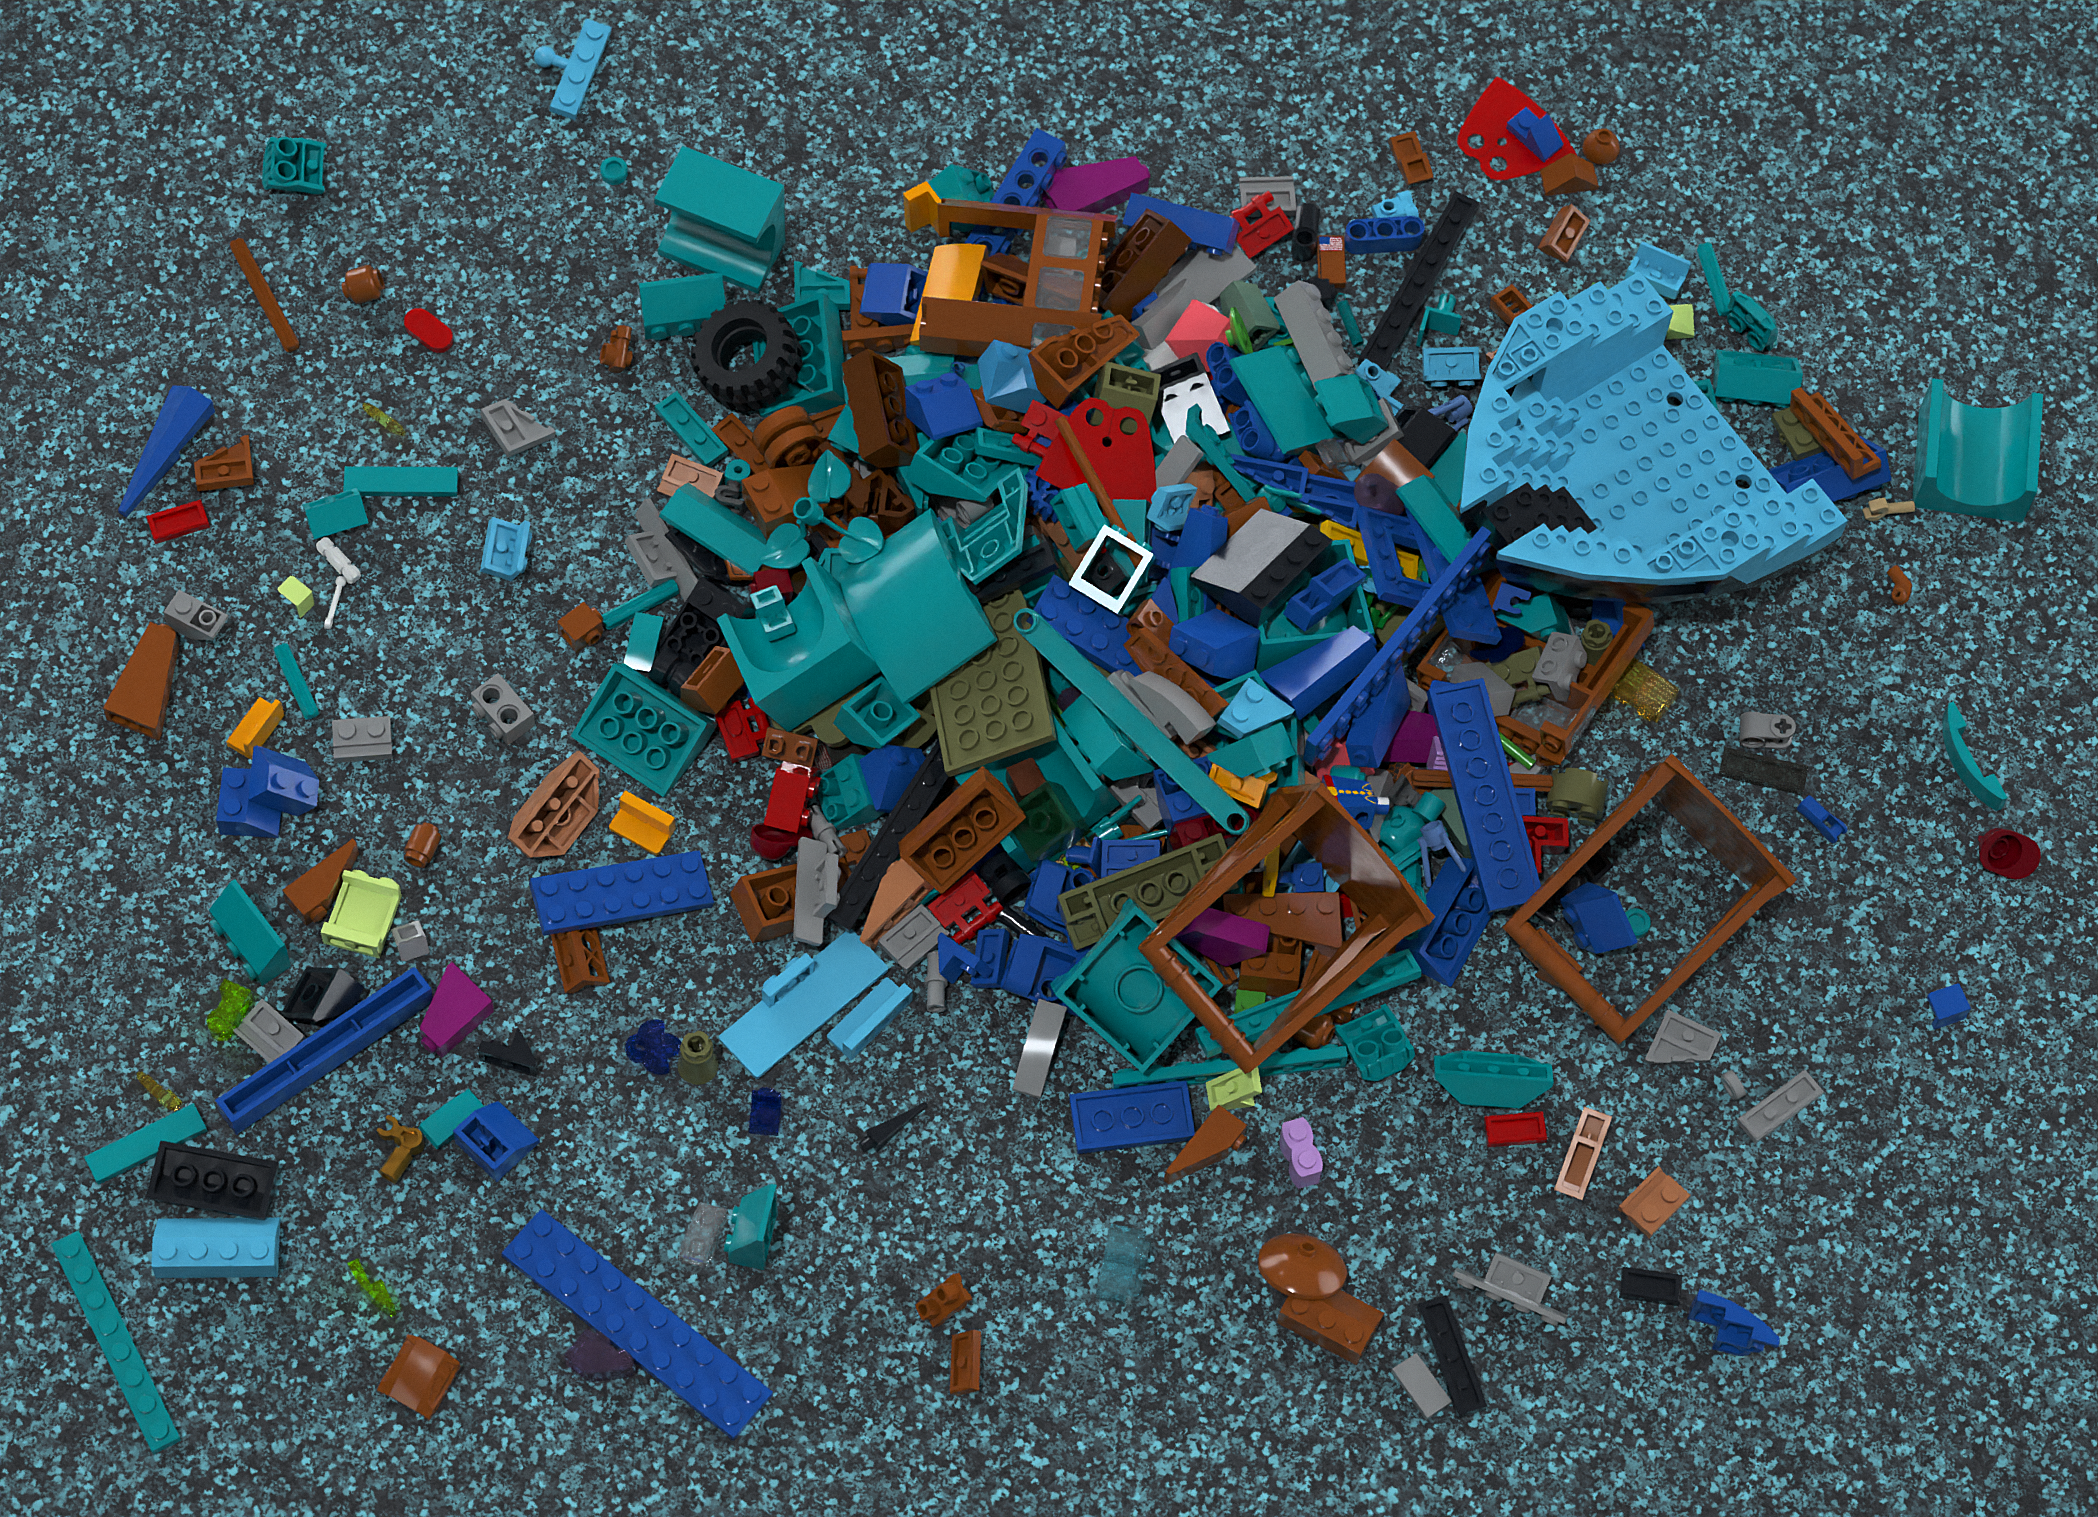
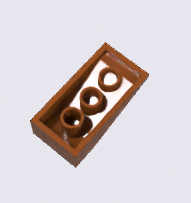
M844 856L838 859V867L841 869V875L837 882L838 893L851 875ZM797 864L741 876L731 891L730 895L752 944L794 932Z

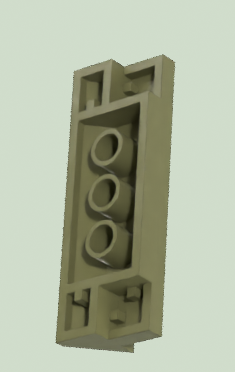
M1215 834L1057 895L1061 920L1065 924L1073 949L1078 950L1098 942L1113 924L1121 911L1122 905L1129 897L1154 920L1157 921L1165 918L1226 853L1227 847L1222 834ZM1237 882L1226 892L1239 888Z

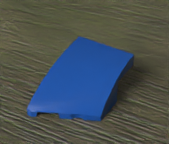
M1699 1289L1689 1308L1687 1319L1716 1326L1712 1345L1714 1350L1742 1357L1753 1352L1763 1351L1765 1345L1775 1348L1779 1346L1780 1338L1761 1319L1745 1308L1721 1296Z

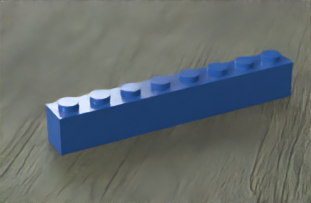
M415 966L217 1098L215 1101L219 1113L237 1135L428 1006L433 999L431 987Z

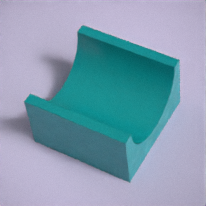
M682 145L654 197V204L672 211L666 232L658 247V255L706 274L722 272L723 281L759 294L785 243L784 185Z
M1932 378L1920 406L1918 416L1912 497L1915 508L2023 523L2038 489L2043 394L2032 392L2026 400L2008 407H1974L1951 398L1943 389V380Z
M1129 897L1122 905L1121 911L1113 924L1094 947L1068 972L1062 976H1057L1050 986L1060 1000L1139 1071L1144 1073L1195 1015L1170 986L1166 987L1164 985L1165 980L1159 973L1155 974L1153 972L1154 967L1138 950L1139 945L1159 923ZM1173 937L1165 944L1171 952L1175 951L1178 954L1177 959L1183 965L1189 967V973L1211 998L1220 990L1223 984L1219 978L1176 938Z

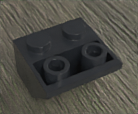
M1403 405L1395 415L1404 434L1397 441L1427 469L1432 467L1436 458L1449 446L1450 441L1457 434L1454 428L1424 407Z

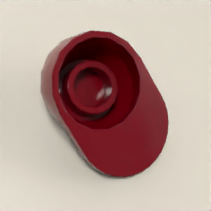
M759 823L752 827L749 843L752 851L759 857L767 860H779L786 856L792 846L798 845V840L801 837L812 839L813 834L805 826H802L798 833Z

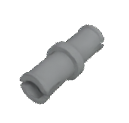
M812 806L815 812L813 813L811 810L808 824L814 831L813 836L815 840L827 844V853H837L839 858H842L846 854L847 848L836 835L835 826L832 823H828L819 806Z
M938 951L927 954L928 967L924 986L927 988V1010L939 1013L945 1010V988L948 986V980L939 973Z

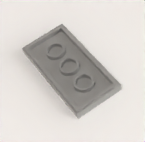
M1235 244L1232 254L1223 253L1222 257L1206 253V248L1198 247L1172 266L1169 274L1159 281L1153 292L1160 297L1183 279H1188L1196 299L1213 305L1220 300V293L1232 281H1245L1257 271V266Z

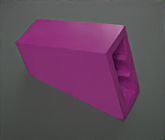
M1207 907L1175 935V938L1226 967L1266 953L1270 926Z
M453 962L447 965L420 1026L421 1044L431 1054L436 1052L441 1058L494 1012L492 1000Z

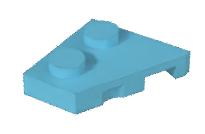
M1248 678L1222 713L1217 723L1238 738L1243 739L1252 735L1256 730L1270 727L1278 720L1283 718L1285 720L1289 719L1295 709Z

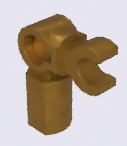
M387 1115L385 1119L388 1124L392 1125V1128L385 1131L378 1127L377 1133L381 1139L387 1141L394 1140V1143L400 1147H395L379 1170V1174L384 1179L396 1184L413 1160L412 1155H417L423 1151L425 1141L420 1130L414 1127L409 1128L405 1125L400 1126L395 1117Z

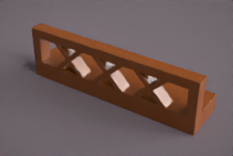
M1801 387L1791 391L1790 411L1852 479L1881 467V460L1819 392L1808 396ZM1867 458L1869 462L1863 464V459Z
M596 927L551 934L565 993L574 994L586 985L606 986L610 983ZM581 937H584L589 942L590 951L582 944ZM588 963L596 969L597 976L590 975Z

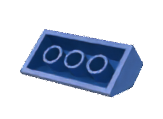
M1862 436L1859 437L1881 460V467L1858 478L1852 479L1827 451L1799 461L1793 460L1767 470L1787 494L1813 478L1832 502L1840 499L1854 498L1859 492L1875 490L1882 487L1883 483L1892 481L1886 450ZM1867 458L1863 459V464L1869 462Z
M1452 857L1447 858L1426 894V906L1434 914L1435 918L1429 925L1421 928L1417 938L1410 941L1403 938L1395 948L1397 953L1409 948L1422 970L1421 973L1447 987H1451L1494 913H1487L1472 858H1461L1467 869L1466 872L1460 870Z

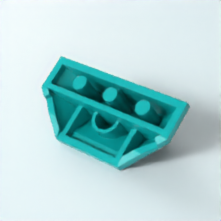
M1460 1050L1443 1056L1435 1055L1433 1060L1434 1078L1460 1104L1470 1106H1493L1503 1109L1521 1108L1552 1088L1554 1083L1552 1064L1541 1063L1536 1059L1517 1054Z

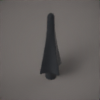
M922 1102L897 1117L866 1129L867 1136L859 1142V1147L864 1153L872 1148L878 1153L907 1123L925 1110L928 1104Z

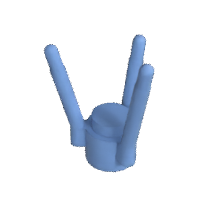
M1459 395L1453 400H1449L1428 411L1435 416L1444 414L1448 421L1457 422L1453 426L1457 432L1462 426L1469 423L1467 416L1472 414L1473 409L1470 401L1464 395Z
M1432 821L1424 825L1420 829L1422 837L1418 838L1417 841L1421 848L1426 886L1431 887L1432 885L1427 847H1431L1433 851L1446 847L1460 870L1466 872L1467 869L1450 842L1442 821Z

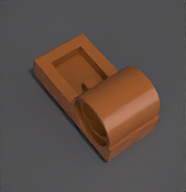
M1150 598L1144 600L1126 624V630L1133 636L1137 630L1146 626L1168 647L1171 628L1175 624Z

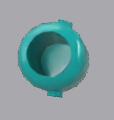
M1396 805L1391 808L1383 821L1380 831L1381 838L1377 844L1389 858L1422 836L1420 829L1426 824L1422 818L1412 812L1413 807Z

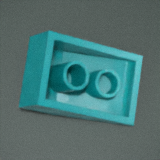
M768 1184L743 1196L740 1207L734 1206L731 1224H735L733 1235L727 1234L724 1252H728L729 1263L764 1270L778 1215L776 1184Z

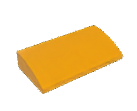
M980 244L936 246L922 296L978 301L984 279L980 264L983 259L989 257L987 246ZM922 298L912 331L910 345L920 346L919 329L922 318Z

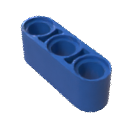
M1416 216L1352 220L1346 226L1344 247L1351 254L1413 251L1418 249L1422 243L1425 225ZM1406 232H1413L1415 235H1410Z

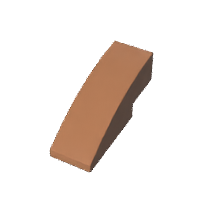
M1584 1106L1554 1190L1580 1200L1583 1199L1612 1116Z

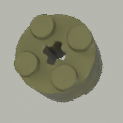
M1566 768L1565 773L1559 774V769L1553 770L1551 775L1553 786L1550 792H1548L1546 808L1550 810L1549 816L1554 818H1566L1568 816L1577 818L1578 823L1582 825H1595V820L1603 816L1609 781L1604 778V781L1601 782L1597 780L1598 774L1578 768Z

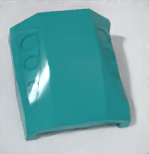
M270 137L267 141L263 157L262 184L264 189L273 188L292 192L323 194L325 186L322 184L323 159L327 143L305 138Z
M1736 290L1732 294L1727 307L1732 311L1727 316L1729 325L1739 333L1745 329L1749 332L1746 337L1754 349L1761 351L1766 347L1769 351L1778 344V327L1774 316L1754 298Z
M1386 1003L1381 1005V1008L1341 1026L1339 1024L1335 1025V1034L1343 1046H1346L1347 1052L1353 1059L1363 1080L1379 1081L1402 1071L1415 1057L1414 1047L1408 1040L1400 1022Z

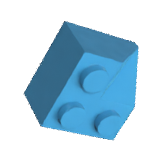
M995 339L991 342L977 361L986 403L1026 414L1033 399L1042 404L1046 402L1047 398L1037 389L1028 354L1032 350Z

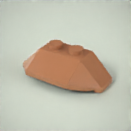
M576 751L544 778L513 817L508 839L528 858L564 855L598 812V778L600 777V769L581 751Z

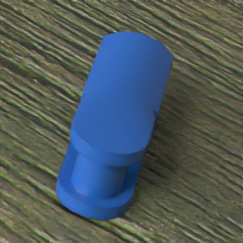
M1808 795L1796 809L1830 843L1837 842V837L1848 831L1846 825L1841 820L1828 812L1811 795ZM1827 821L1832 827L1829 828L1824 823Z

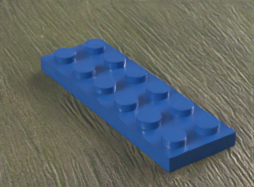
M1404 504L1431 584L1434 585L1450 566V563ZM1479 574L1471 576L1472 578L1464 590L1458 589L1452 595L1455 598L1453 603L1445 612L1442 610L1441 612L1450 637L1496 645L1502 639L1481 577Z
M699 850L530 878L529 881L543 936L712 907L714 904Z

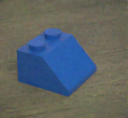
M945 373L941 377L921 380L914 385L905 387L906 417L932 440L983 426L982 417L969 385L956 373Z
M886 744L881 749L875 748L859 760L877 812L891 813L926 759L922 749Z
M257 745L253 747L248 794L249 801L297 817L317 807L319 779L305 761Z
M223 767L216 818L220 835L279 838L282 811L248 800L251 769Z
M1586 882L1560 899L1564 908L1562 910L1563 916L1572 926L1575 932L1573 938L1579 948L1598 954L1631 946L1638 942L1616 892Z

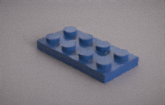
M1187 1080L1069 1094L1077 1154L1190 1141L1195 1134Z

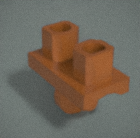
M768 727L762 756L813 767L819 738Z
M955 1273L915 1306L923 1321L929 1320L932 1327H939L956 1312L962 1311L967 1303L972 1300V1297L963 1287L960 1273Z

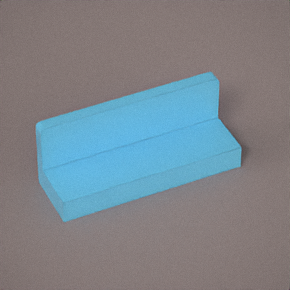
M886 977L827 1034V1039L852 1061L912 1002L913 990L905 983L898 987L891 979Z

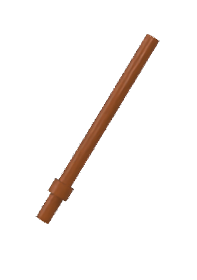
M1065 416L1055 420V423L1112 526L1115 524L1128 532ZM1128 532L1126 538L1136 543L1137 541L1132 532ZM1118 542L1120 548L1126 551L1135 569H1137L1143 559L1142 556Z

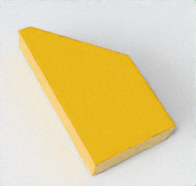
M1280 844L1264 858L1262 895L1265 897H1274L1278 876Z

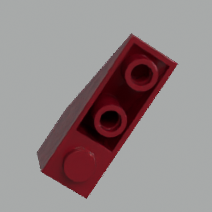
M1251 805L1242 806L1250 815L1252 825L1261 815L1259 809ZM1236 813L1231 818V825L1236 830H1240L1244 825V819L1239 813ZM1211 815L1174 824L1169 840L1174 851L1218 833L1222 834L1226 847H1229L1241 835L1229 833Z

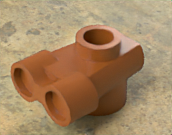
M617 326L616 330L611 331L610 343L605 342L602 345L599 361L600 364L609 366L608 370L611 372L621 373L625 370V367H629L631 364L632 351L628 350V346L631 341L632 328L629 326Z

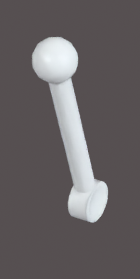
M339 576L335 580L337 587L328 617L325 620V629L331 630L340 593L342 587L347 583L346 578L343 576Z

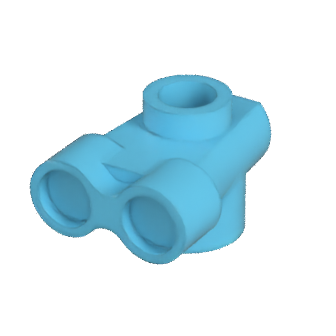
M1409 190L1396 193V197L1385 199L1381 203L1371 206L1374 218L1416 216L1419 218L1417 207L1413 203Z
M1365 359L1354 372L1371 384L1378 401L1383 397L1386 399L1402 381L1395 374L1391 373L1389 375L1368 359Z

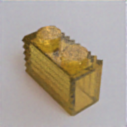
M1633 657L1611 689V692L1619 702L1623 704L1629 703L1633 706L1641 717L1646 720L1652 719L1657 723L1677 699L1680 689Z

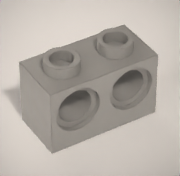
M499 673L471 692V709L479 719L484 717L490 724L488 727L494 737L498 740L502 738L507 745L535 726L534 713ZM489 698L498 699V701L493 704L485 702ZM507 718L516 719L512 724H505L503 722Z

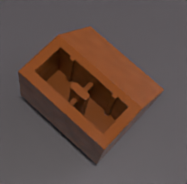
M715 646L681 686V700L697 711L717 714L726 707L729 698L745 683L730 648Z
M1269 934L1266 953L1240 962L1238 989L1265 992L1268 996L1277 997L1297 991L1302 941L1289 938L1286 940Z

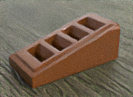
M1513 284L1491 297L1489 306L1498 317L1510 326L1515 317L1533 307ZM1511 302L1512 305L1507 307L1506 305ZM1515 309H1520L1515 314L1512 313V311H1514Z

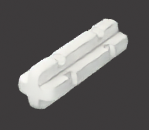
M323 537L316 544L317 550L321 555L327 557L326 560L339 574L344 575L343 577L346 578L349 584L359 580L361 577L360 570L355 565L350 564L351 561L338 547L333 546L334 543L328 537Z

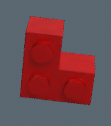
M784 761L776 768L763 825L798 833L802 826H807L811 810L806 809L807 803L810 798L813 799L814 795L818 794L821 784V778L817 777L818 768Z
M1522 816L1538 876L1542 873L1541 854H1560L1569 847L1568 818Z

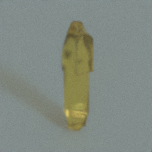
M368 402L362 404V409L388 431L400 436L406 434L403 426L394 418L389 417Z
M142 1071L137 1072L136 1078L140 1084L162 1106L171 1111L178 1110L182 1102L169 1089L164 1090L150 1075H146Z

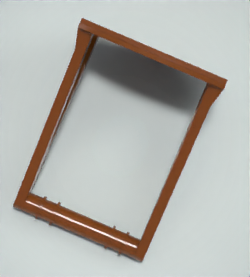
M1671 753L1647 767L1639 775L1630 794L1513 914L1502 928L1519 945L1518 949L1520 951L1523 949L1532 958L1531 962H1536L1582 1008L1581 1012H1586L1594 1020L1593 1024L1595 1026L1599 1025L1619 1045L1767 900L1790 888L1797 878ZM1655 795L1676 820L1703 847L1749 888L1624 1019L1614 1009L1616 1005L1614 1003L1611 1005L1602 996L1603 992H1598L1552 946L1553 942H1548L1539 933L1541 930L1539 928L1536 930L1527 920Z
M1324 783L1279 787L1270 795L1261 815L1139 945L1138 950L1154 967L1153 972L1155 974L1159 973L1165 980L1164 985L1166 987L1170 986L1208 1030L1211 1034V1040H1216L1222 1047L1221 1051L1224 1054L1227 1053L1238 1067L1247 1074L1260 1065L1399 941L1414 931L1429 925L1435 916L1418 897L1385 852L1345 810ZM1281 817L1284 818L1275 827H1273ZM1294 832L1317 863H1322V868L1331 879L1340 885L1339 887L1368 917L1255 1043L1251 1045L1245 1038V1032H1240L1234 1025L1235 1021L1232 1018L1229 1019L1189 973V967L1183 965L1177 959L1178 954L1175 951L1171 952L1165 944ZM1387 929L1366 949H1364L1358 956H1356L1374 936H1376L1383 930Z

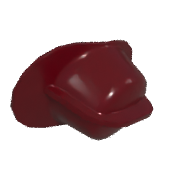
M1994 828L1983 836L1979 835L1977 837L1980 842L1979 860L1982 866L1989 871L2007 878L2021 879L2032 874L2039 865L2041 859L2040 848L2034 840L2025 835L2004 828Z

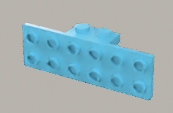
M850 929L849 932L845 931L813 959L805 953L800 958L795 957L790 960L780 975H773L765 981L762 989V1001L719 1035V1041L755 1079H759L888 972V966L870 947L859 940L860 937L853 929Z

